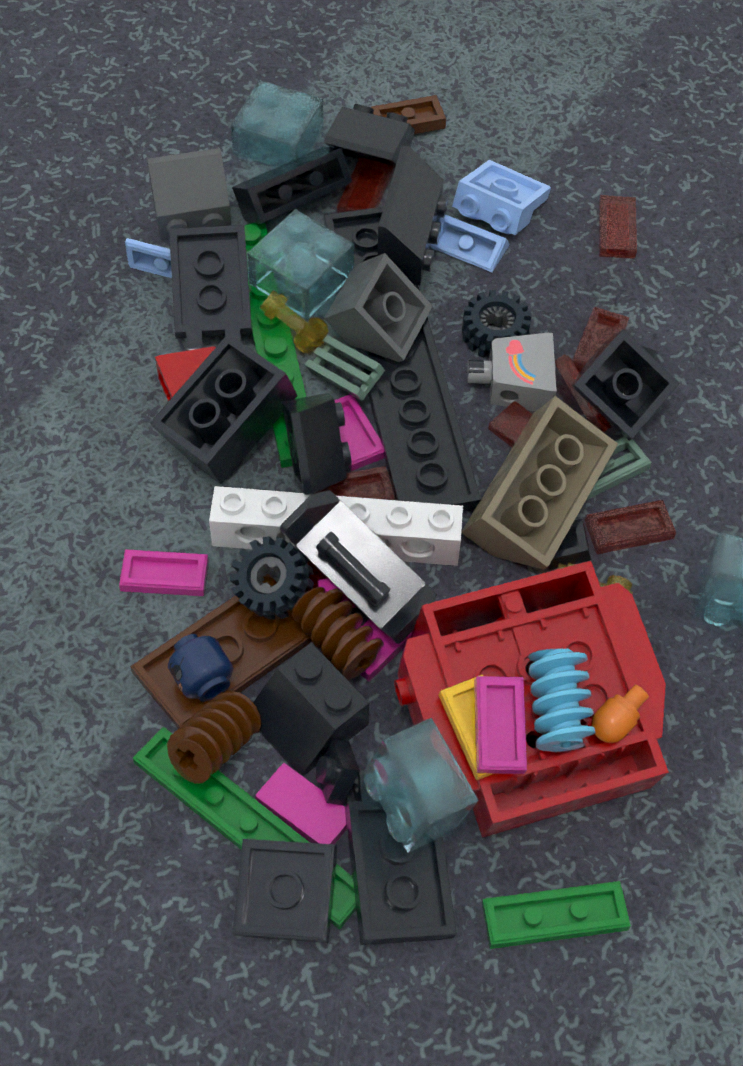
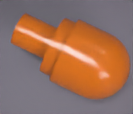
M635 684L624 697L616 694L613 698H609L593 716L592 727L595 728V735L607 743H615L622 740L636 726L637 720L640 718L637 710L649 698L648 694Z

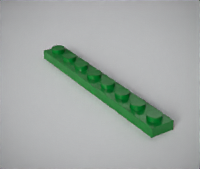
M265 222L262 224H246L244 228L251 328L255 352L287 374L298 395L295 399L306 397ZM282 413L272 425L280 465L281 468L291 467L292 461L284 414Z

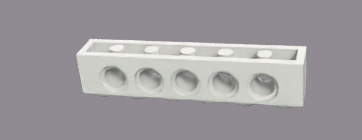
M215 486L209 518L212 546L252 549L249 544L251 541L256 539L259 543L263 544V537L270 536L275 541L276 537H279L289 543V539L282 533L280 526L311 494L304 495V493ZM337 496L402 561L458 566L463 506Z

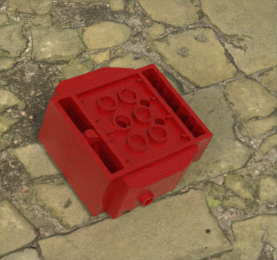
M591 561L421 606L412 636L406 641L397 673L399 679L394 680L395 692L400 705L408 706L426 765L462 805L471 803L482 838L650 789L669 773L658 744V740L662 738L665 680L633 595L620 583L600 587ZM545 649H570L573 652L585 653L588 659L583 663L575 665V670L587 671L590 677L585 681L577 683V688L588 689L592 695L585 700L579 701V706L591 708L595 714L609 698H613L616 694L624 697L635 684L640 686L649 696L637 710L640 718L637 720L636 726L618 742L607 743L593 734L583 738V744H585L583 747L562 752L531 748L526 742L527 771L524 774L494 773L476 780L438 695L444 689L480 675L488 677H523L526 737L528 735H535L539 738L542 734L536 732L534 723L541 716L536 715L532 710V705L538 698L532 695L530 689L532 683L536 680L531 678L526 672V666L534 662L528 658V655ZM594 714L582 719L581 725L592 726Z

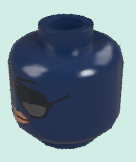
M190 634L181 638L174 645L175 652L169 658L168 669L187 698H199L201 702L212 700L220 692L228 689L230 686L229 679L234 668L215 637H198L196 634Z

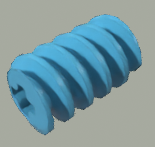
M545 649L528 655V658L534 663L529 667V675L536 681L532 683L530 689L532 695L538 698L534 701L532 710L536 715L541 716L536 719L534 729L542 734L536 741V748L543 751L562 752L583 747L585 745L583 744V738L596 733L594 727L581 725L582 719L594 714L593 709L579 706V701L592 696L590 690L577 688V683L590 678L587 671L575 670V665L588 660L585 653L573 652L570 649Z

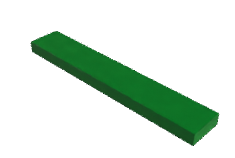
M162 727L133 757L135 765L241 850L243 839L310 843L219 770L211 774V777L204 783L195 784L183 778L175 770L169 759L167 743L172 733L165 727ZM336 864L331 923L340 930L356 911L353 876Z

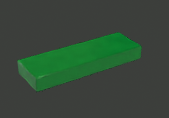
M620 881L482 900L490 949L629 931L631 927Z

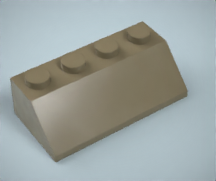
M554 396L533 413L461 533L494 557L540 569L548 568L618 443Z

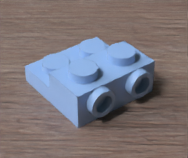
M488 160L459 181L452 207L458 209L462 215L468 218L483 220L489 223L496 231L516 235L530 223L533 211L548 199L551 187Z

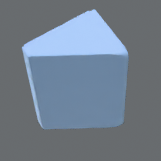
M445 215V218L439 217L437 221L441 222L439 242L437 245L431 244L430 248L493 272L510 244L504 237Z
M129 238L126 239L125 246L130 268L172 278L170 249Z

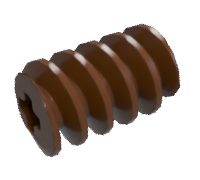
M324 587L314 588L306 592L297 601L291 613L292 618L295 622L301 624L302 631L311 636L314 646L321 649V653L331 661L333 666L347 680H351L363 673L375 661L377 654L384 646V642L379 638L368 642L373 634V629L371 626L359 628L363 622V617L359 613L349 615L353 606L350 601L340 602L343 597L340 589L335 588L325 592Z
M229 690L220 692L214 697L212 701L207 703L170 735L167 743L168 756L178 774L195 784L204 783L208 780L211 774L219 770L222 764L226 763L232 755L237 753L242 746L251 740L253 734L259 732L261 718L257 707L247 696L240 692Z

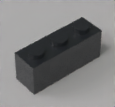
M321 147L233 186L232 189L243 219L247 222L262 224L353 181L342 148Z

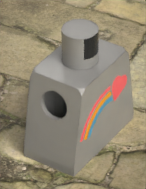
M553 333L494 339L491 341L489 360H468L467 383L490 384L491 404L537 411L556 396Z

